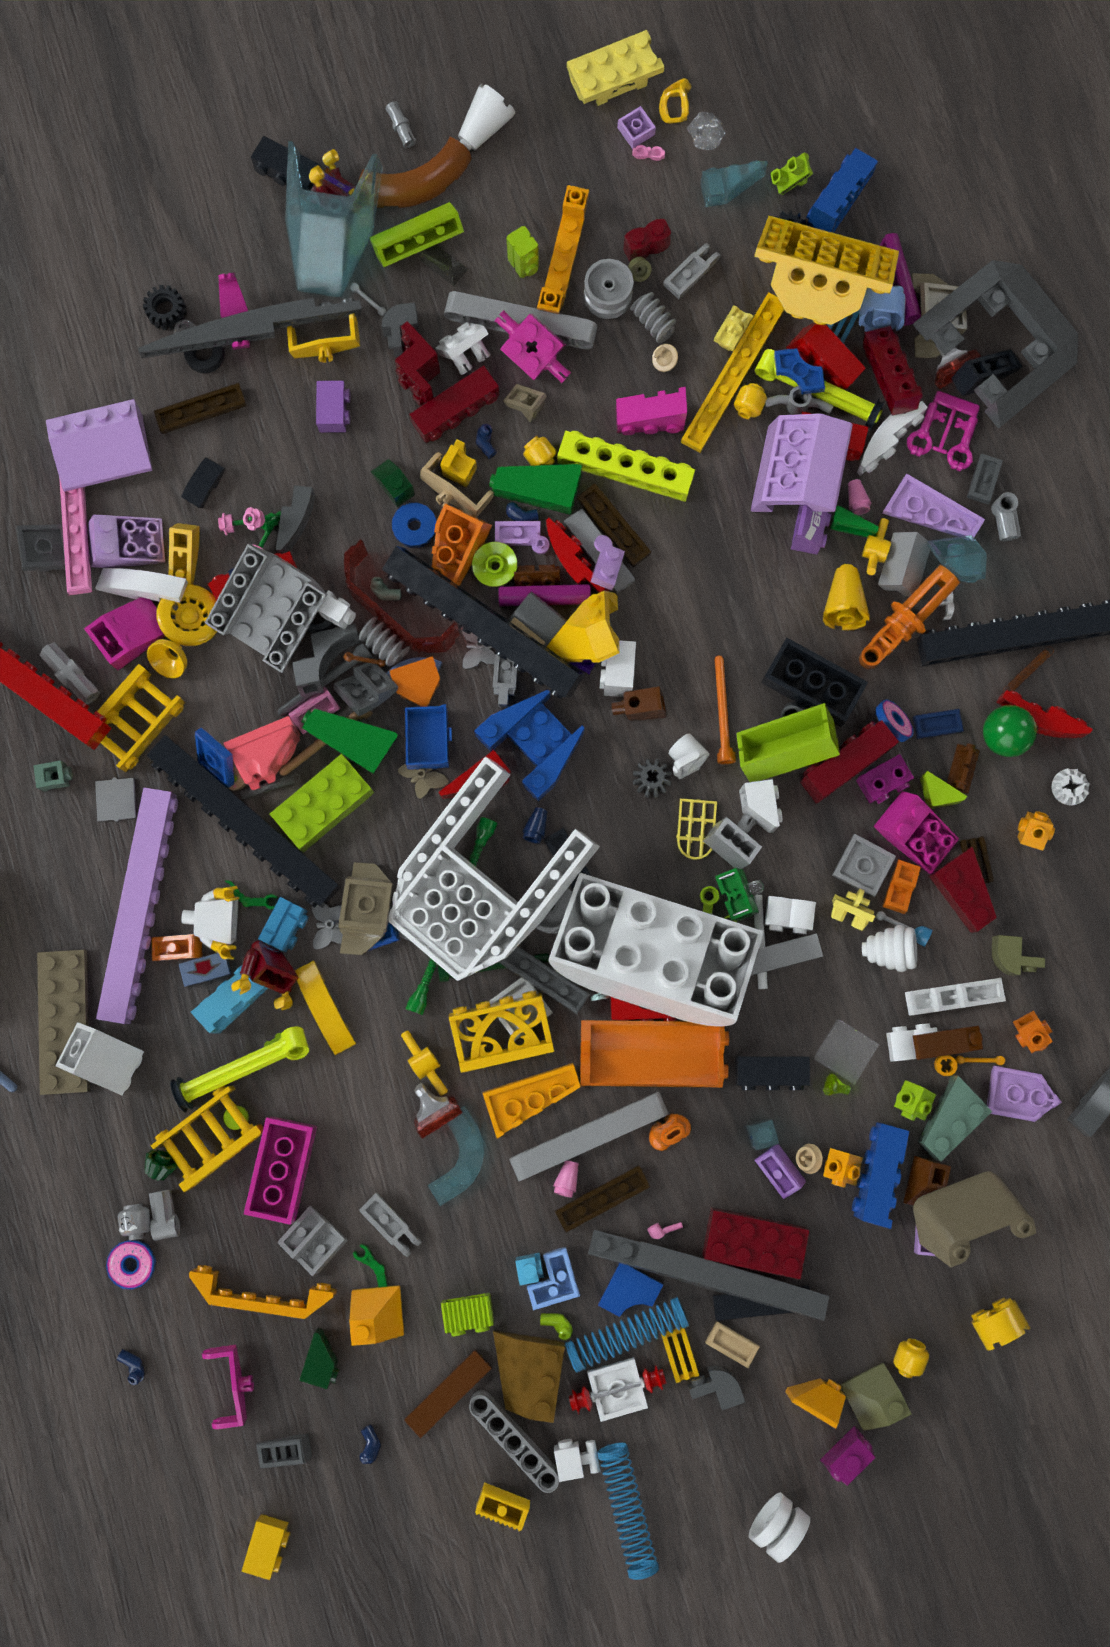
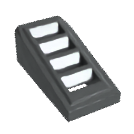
M308 1433L262 1441L256 1444L260 1469L305 1464L312 1458ZM289 1445H290L291 1455H292V1456H289V1452H288V1446H289ZM277 1447H280L282 1458H279ZM267 1448H271L272 1460H269Z

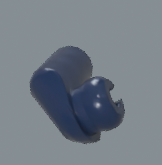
M514 502L506 506V514L513 521L539 520L536 509L525 512Z
M370 1424L360 1430L366 1441L364 1451L359 1456L363 1464H372L377 1459L381 1447L380 1440Z

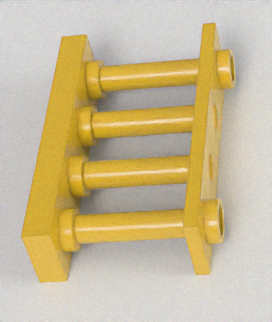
M140 664L134 668L97 711L107 718L105 722L107 725L113 723L136 742L127 753L107 736L101 742L103 746L120 759L116 766L124 772L136 766L139 756L170 720L180 715L184 709L183 705L186 703L178 695L171 700L149 682V677L152 674ZM139 688L145 689L166 707L158 717L134 699V694ZM124 706H129L151 724L143 735L119 717V711Z
M224 1085L212 1093L214 1097L169 1132L165 1129L155 1137L156 1142L151 1145L152 1149L160 1148L163 1145L184 1174L182 1176L184 1181L179 1184L183 1192L191 1190L263 1133L264 1127L262 1124L255 1126L249 1124L229 1097V1094L236 1090L234 1086L225 1087ZM220 1101L242 1130L240 1132L242 1136L236 1141L233 1138H229L210 1111ZM200 1116L203 1117L222 1144L221 1148L223 1151L218 1155L210 1153L190 1125ZM181 1131L184 1132L203 1159L202 1163L204 1165L197 1171L195 1168H191L171 1140Z

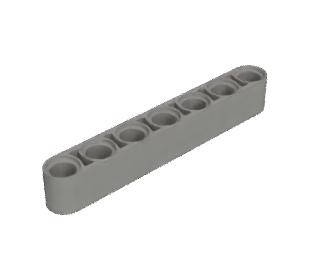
M456 291L450 292L448 295L444 316L451 321L459 323L468 322L469 324L473 323L484 326L487 329L506 332L499 324L494 322L497 317L504 320L499 315L503 310L518 324L522 323L529 314H534L567 346L581 349H592L598 325L591 320L560 313H551L532 307Z
M656 1092L509 1158L518 1181H521L668 1115L669 1112L660 1092Z

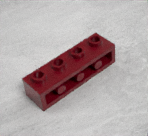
M891 326L865 332L863 350L891 415L894 416L917 410L920 399L923 397L922 389L915 382L914 371L907 364V356L905 351H902L900 348L898 335L894 334Z

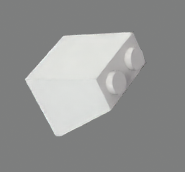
M77 1022L56 1067L123 1095L124 1091L131 1084V1077L135 1069L142 1062L144 1051Z

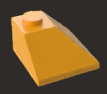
M400 1285L352 1290L349 1319L352 1346L377 1344L405 1334Z
M820 1378L787 1387L785 1392L792 1403L835 1429L837 1428L846 1398L845 1394L841 1391V1385L831 1379L826 1382Z

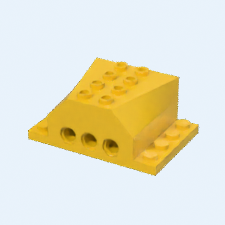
M768 216L754 257H758L765 263H777L771 287L786 313L791 314L797 319H811L819 325H832L860 310L867 288H871L873 292L878 294H890L899 251Z

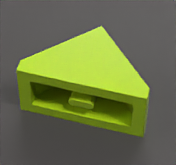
M926 771L920 777L925 803L930 809L959 804L967 797L929 771Z

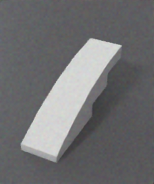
M103 568L95 588L99 591L132 599L143 597L160 601L162 598L180 603L187 586V580L149 571Z
M1001 978L905 992L909 1016L1006 1001Z

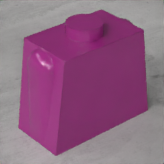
M854 1426L820 1461L837 1482H842L848 1486L876 1457L872 1444Z

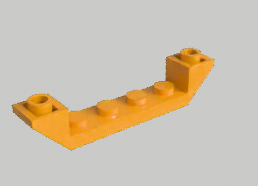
M567 185L563 201V214L545 286L541 289L537 305L538 310L559 314L564 305L584 225L589 189Z
M198 1265V1268H194L189 1272L190 1279L208 1305L301 1319L307 1318L332 1299L337 1292V1289L331 1288V1284L317 1283V1286H312L309 1289L306 1305L300 1299H290V1302L280 1301V1297L273 1295L259 1298L253 1292H242V1295L232 1294L233 1290L227 1288H219L216 1291L219 1271H213L211 1266Z

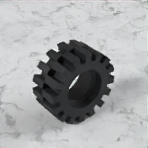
M159 285V290L153 287L154 292L148 291L146 294L149 298L144 297L143 299L145 303L143 304V309L150 323L158 329L161 326L162 330H167V326L172 330L174 329V324L179 327L181 325L179 320L184 322V315L187 314L186 304L182 296L175 288L172 290L169 285H167L166 289L163 285ZM169 301L173 304L170 312L166 314L157 312V307L162 302Z

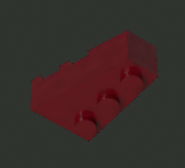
M973 847L960 853L929 876L970 933L978 932L997 918Z

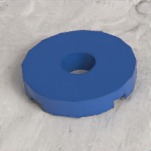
M421 503L403 505L395 512L392 519V530L395 538L409 548L423 547L436 534L434 532L436 518L434 513ZM418 521L421 523V526L418 530L413 531L408 528L409 523Z

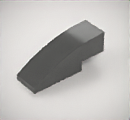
M294 485L291 507L282 506L276 545L277 553L284 554L289 552L301 537L309 521L316 495L312 487Z
M1110 1067L1079 1101L1081 1104L1067 1118L1084 1136L1091 1137L1110 1114Z

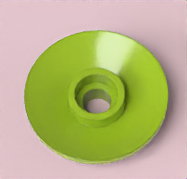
M489 542L482 545L474 554L472 569L474 575L482 584L489 587H499L512 580L514 572L517 571L518 563L514 551L508 545L501 542ZM499 563L500 567L497 570H493L492 565Z

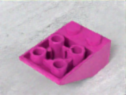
M143 597L100 616L84 628L110 665L118 671L144 653L152 643L166 637L157 622V607L151 599Z
M904 791L898 795L874 825L888 842L928 874L933 873L959 840L918 795Z

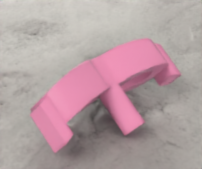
M638 145L636 148H633L632 156L636 159L650 158L660 161L665 158V150L659 146L651 149V147L646 148L644 145Z

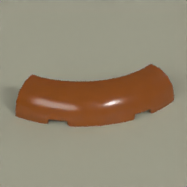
M449 137L445 146L434 158L416 169L397 174H381L363 169L357 185L356 199L363 202L364 205L384 208V206L404 208L424 203L443 193L447 186L455 179L458 180L472 159L470 151L461 142Z

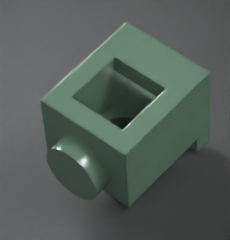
M63 761L33 765L37 789L45 792L50 789L70 786L69 780L73 779L72 769ZM58 773L59 779L54 780V775Z

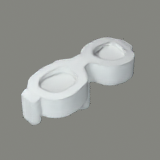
M953 592L939 605H946L943 620H950L953 615Z

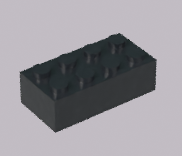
M787 637L761 682L807 708L825 703L834 720V724L840 727L848 720L868 684L862 678Z

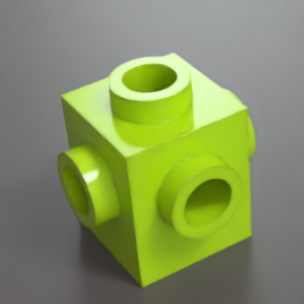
M905 1080L901 1091L897 1094L894 1107L901 1110V1116L914 1121L915 1118H919L925 1121L927 1115L932 1110V1103L936 1094Z

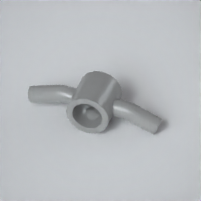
M799 386L793 388L789 395L768 397L764 405L765 407L786 404V409L792 415H800L802 412H806L808 407H816L830 414L834 406L821 399L812 398L811 393L801 394ZM794 398H799L804 403L798 404L794 401Z

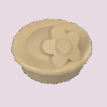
M670 344L660 345L652 356L654 367L661 372L672 370L678 361V352Z
M806 1144L798 1150L796 1163L802 1171L813 1174L821 1168L823 1162L822 1152L816 1145Z

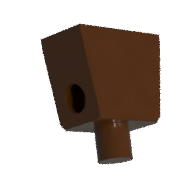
M659 686L624 692V700L612 702L613 715L626 714L629 721L666 718L664 694ZM640 703L638 707L633 708L635 704Z

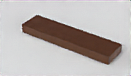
M475 1349L405 1417L404 1421L421 1439L492 1367Z

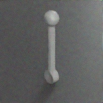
M357 283L351 285L353 293H358L378 310L380 316L385 315L386 309L377 305L362 292Z

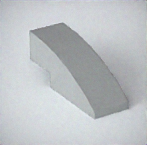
M817 934L758 949L750 976L823 957Z

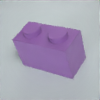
M317 381L316 425L320 433L346 432V424H350V411L346 410L347 403H350V389H346L344 381Z

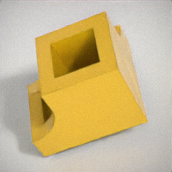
M457 439L454 445H450L441 461L440 467L444 477L467 488L477 470L476 460L465 454V443Z

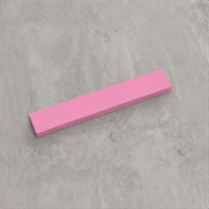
M60 481L67 593L69 596L92 592L85 487L64 492Z

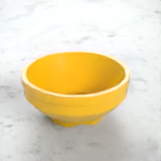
M160 639L148 647L147 658L156 672L167 678H178L185 672L187 658L178 643ZM169 648L172 649L178 655V657L173 656L170 653Z

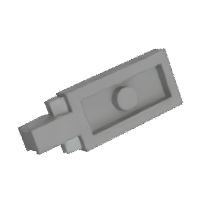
M495 654L494 695H499V707L508 708L509 696H515L518 670L513 666V661L508 658L504 660Z

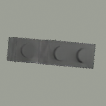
M356 624L347 625L345 630L338 627L310 634L315 657L303 658L292 662L296 686L301 697L324 692V677L331 662L347 648L361 643Z

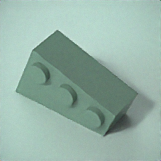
M951 1075L933 1115L930 1116L918 1140V1143L934 1160L940 1162L992 1112L959 1076Z

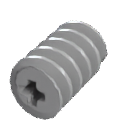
M650 292L638 298L632 304L630 310L634 311L636 317H640L639 321L645 324V328L650 331L651 336L656 337V342L662 343L675 332L673 326L677 320L674 318L668 321L671 313L666 312L662 314L665 306L662 305L657 308L660 300L657 298L651 301L654 293Z
M373 617L363 627L359 640L366 642V647L372 648L374 654H379L381 660H386L387 666H393L407 655L410 647L402 649L404 641L401 640L395 643L397 635L394 634L389 637L391 629L387 628L382 631L384 623L380 622L376 625L378 617Z

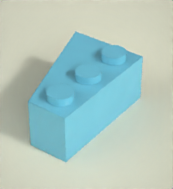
M242 965L234 972L235 975L231 979L221 983L213 994L205 998L191 1011L192 1015L209 1033L220 1034L268 989L252 982L248 978L251 983V989L248 992L240 995L241 988L232 991V983L241 979L240 971Z

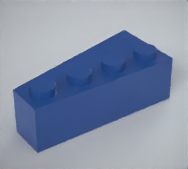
M857 148L854 149L851 155L847 154L842 161L840 170L833 174L828 186L823 189L819 198L809 210L806 216L808 219L807 226L835 233L874 174L878 161Z
M876 1122V1126H872L869 1140L872 1141L870 1150H866L863 1163L866 1164L864 1174H860L858 1179L859 1195L854 1198L852 1204V1211H854V1216L858 1219L891 1229L893 1220L888 1219L889 1212L895 1209L897 1198H895L893 1190L900 1184L901 1169H898V1163L902 1164L904 1162L909 1131Z

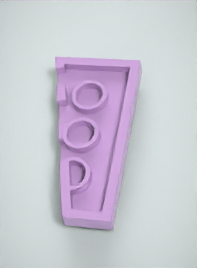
M908 474L905 475L882 513L971 541L985 520Z

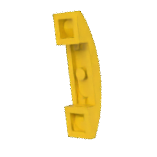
M312 961L294 970L299 977L297 983L308 1007L334 1055L356 1045L347 1024L344 1023L324 983L325 980L316 962Z

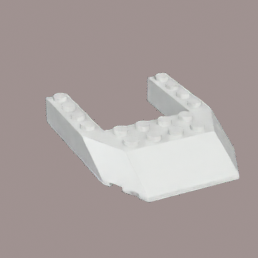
M487 757L481 761L399 868L397 875L399 879L396 892L393 894V906L390 909L388 919L389 923L457 981L506 959L542 922L600 847L583 832L575 829L520 901L517 902L454 849L511 775L495 761Z

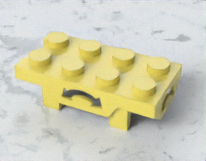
M647 30L567 61L570 80L579 100H582L584 104L596 100L599 106L608 102V99L636 88L639 90L646 87L648 78L664 72L661 58H657L650 47L651 37Z

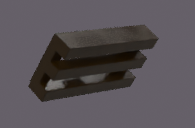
M984 836L959 841L961 852L968 849L967 844L973 847L983 876L976 846L978 842L986 874L984 882H994Z

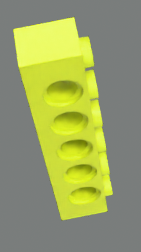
M565 430L557 455V464L582 465V471L684 502L687 500L695 469L691 468L688 464H676L661 456L657 458L652 457L645 451H632L622 444L612 445L598 437H586L578 431L569 432ZM585 448L589 453L583 455L578 450ZM608 455L611 459L603 461L599 457ZM624 461H628L632 464V466L626 468L623 467L621 463ZM644 468H651L654 472L646 474L642 470ZM666 474H672L675 477V479L669 481L665 479L664 476Z

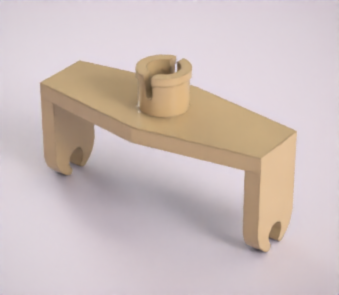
M437 452L421 469L420 479L439 494L436 497V501L439 505L444 502L442 507L445 503L448 505L451 503L460 510L478 517L492 500L494 492L489 490L478 504L475 505L452 484L432 472L442 459V454Z

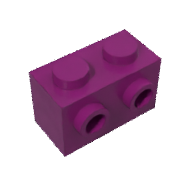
M899 754L856 779V782L869 804L874 801L880 804L890 798L888 793L897 790L899 793L910 787L908 782L914 779V776Z

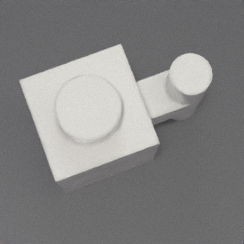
M564 1439L559 1441L558 1445H554L559 1482L584 1478L582 1465L589 1464L592 1474L600 1472L595 1440L585 1442L587 1451L581 1453L578 1441L573 1442L572 1439Z

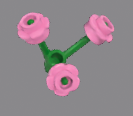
M250 507L246 509L243 520H233L232 514L225 515V513H222V518H218L220 532L224 531L225 535H228V533L235 532L236 525H247L249 530H256V528L262 527L265 533L256 547L263 549L270 533L274 529L273 527L278 525L280 521L281 511L264 516L261 510Z

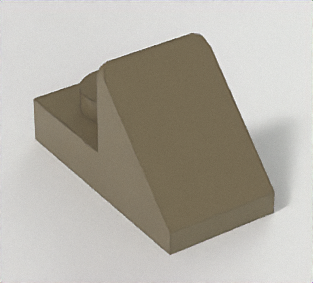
M516 384L503 401L507 407L521 411L527 420L532 422L544 407L547 396L543 392Z

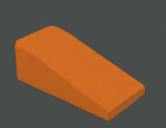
M194 934L152 937V961L202 958V942L200 937L194 936Z

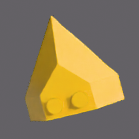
M603 591L593 594L584 600L547 645V648L567 662H583L584 659H591L592 662L599 663L619 654V637L610 626L609 615L618 610L617 595L613 592Z

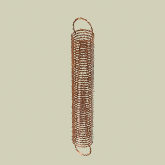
M1043 650L1035 658L1036 660L1032 661V664L1027 665L1028 668L1025 667L1019 673L1024 678L1020 680L1018 674L1007 686L1014 691L1015 687L1017 688L1029 677L1028 675H1031L1032 671H1035V668L1040 666L1039 663H1044L1050 657L1049 654Z

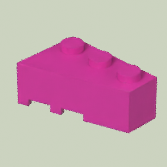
M681 387L679 392L666 394L665 390L658 391V396L645 398V395L641 394L616 399L617 433H622L623 435H633L635 432L656 434L659 431L678 433L684 430L687 416L686 387Z

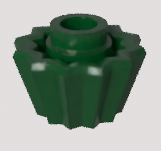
M150 1150L146 1153L145 1174L153 1180L164 1181L178 1167L170 1154L164 1150Z

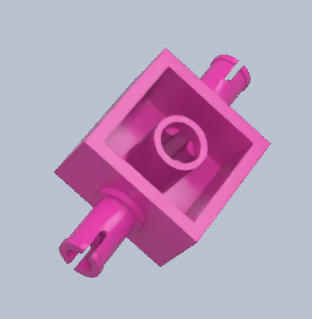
M503 310L499 315L504 320L497 317L494 321L509 334V339L500 350L533 380H537L544 370H548L562 384L566 380L563 375L568 377L571 374L557 360V355L566 344L534 314H529L522 323L518 324ZM529 342H530V343L537 342V345H536V348L538 349L537 352H536V351H532V352L529 351V349H530V346L528 345Z

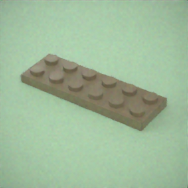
M87 950L37 953L40 1095L90 1092V1081L56 1067L77 1022L89 1026Z

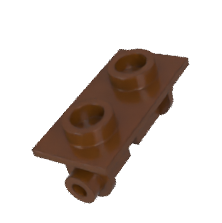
M555 564L539 565V571H535L534 565H518L517 571L514 572L515 586L560 585L559 566H555Z
M957 744L947 784L962 793L969 794L980 750L975 749L976 746L973 744H966V746Z

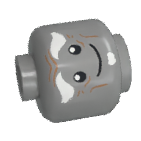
M143 1203L124 1206L123 1211L119 1212V1232L122 1236H129V1241L144 1238L143 1233L151 1230L150 1211L148 1208L143 1207Z

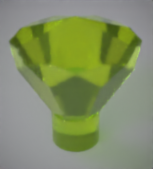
M830 1073L827 1076L823 1089L825 1095L831 1096L838 1093L848 1095L850 1093L851 1087L843 1084L835 1074Z

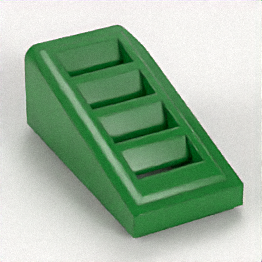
M836 506L830 525L831 530L866 538L869 535L876 536L879 527L840 506Z

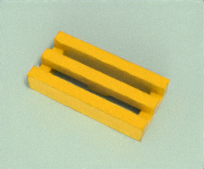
M680 1327V1331L677 1328L673 1329V1334L667 1331L666 1336H663L661 1333L676 1383L688 1380L691 1377H698L699 1373L685 1328ZM680 1333L691 1364L692 1371L690 1372L687 1371L677 1334ZM671 1336L683 1371V1374L680 1375L678 1374L675 1361L671 1352V1348L667 1339Z

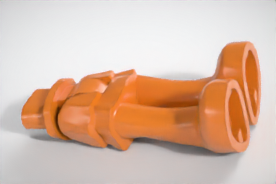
M669 1114L665 1117L664 1124L655 1122L649 1132V1142L654 1149L664 1151L670 1145L687 1137L691 1131V1124L685 1116Z

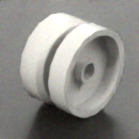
M781 1492L775 1494L763 1506L749 1531V1538L760 1548L767 1546L766 1552L778 1563L786 1560L796 1550L810 1525V1516L799 1507L792 1509L793 1502Z

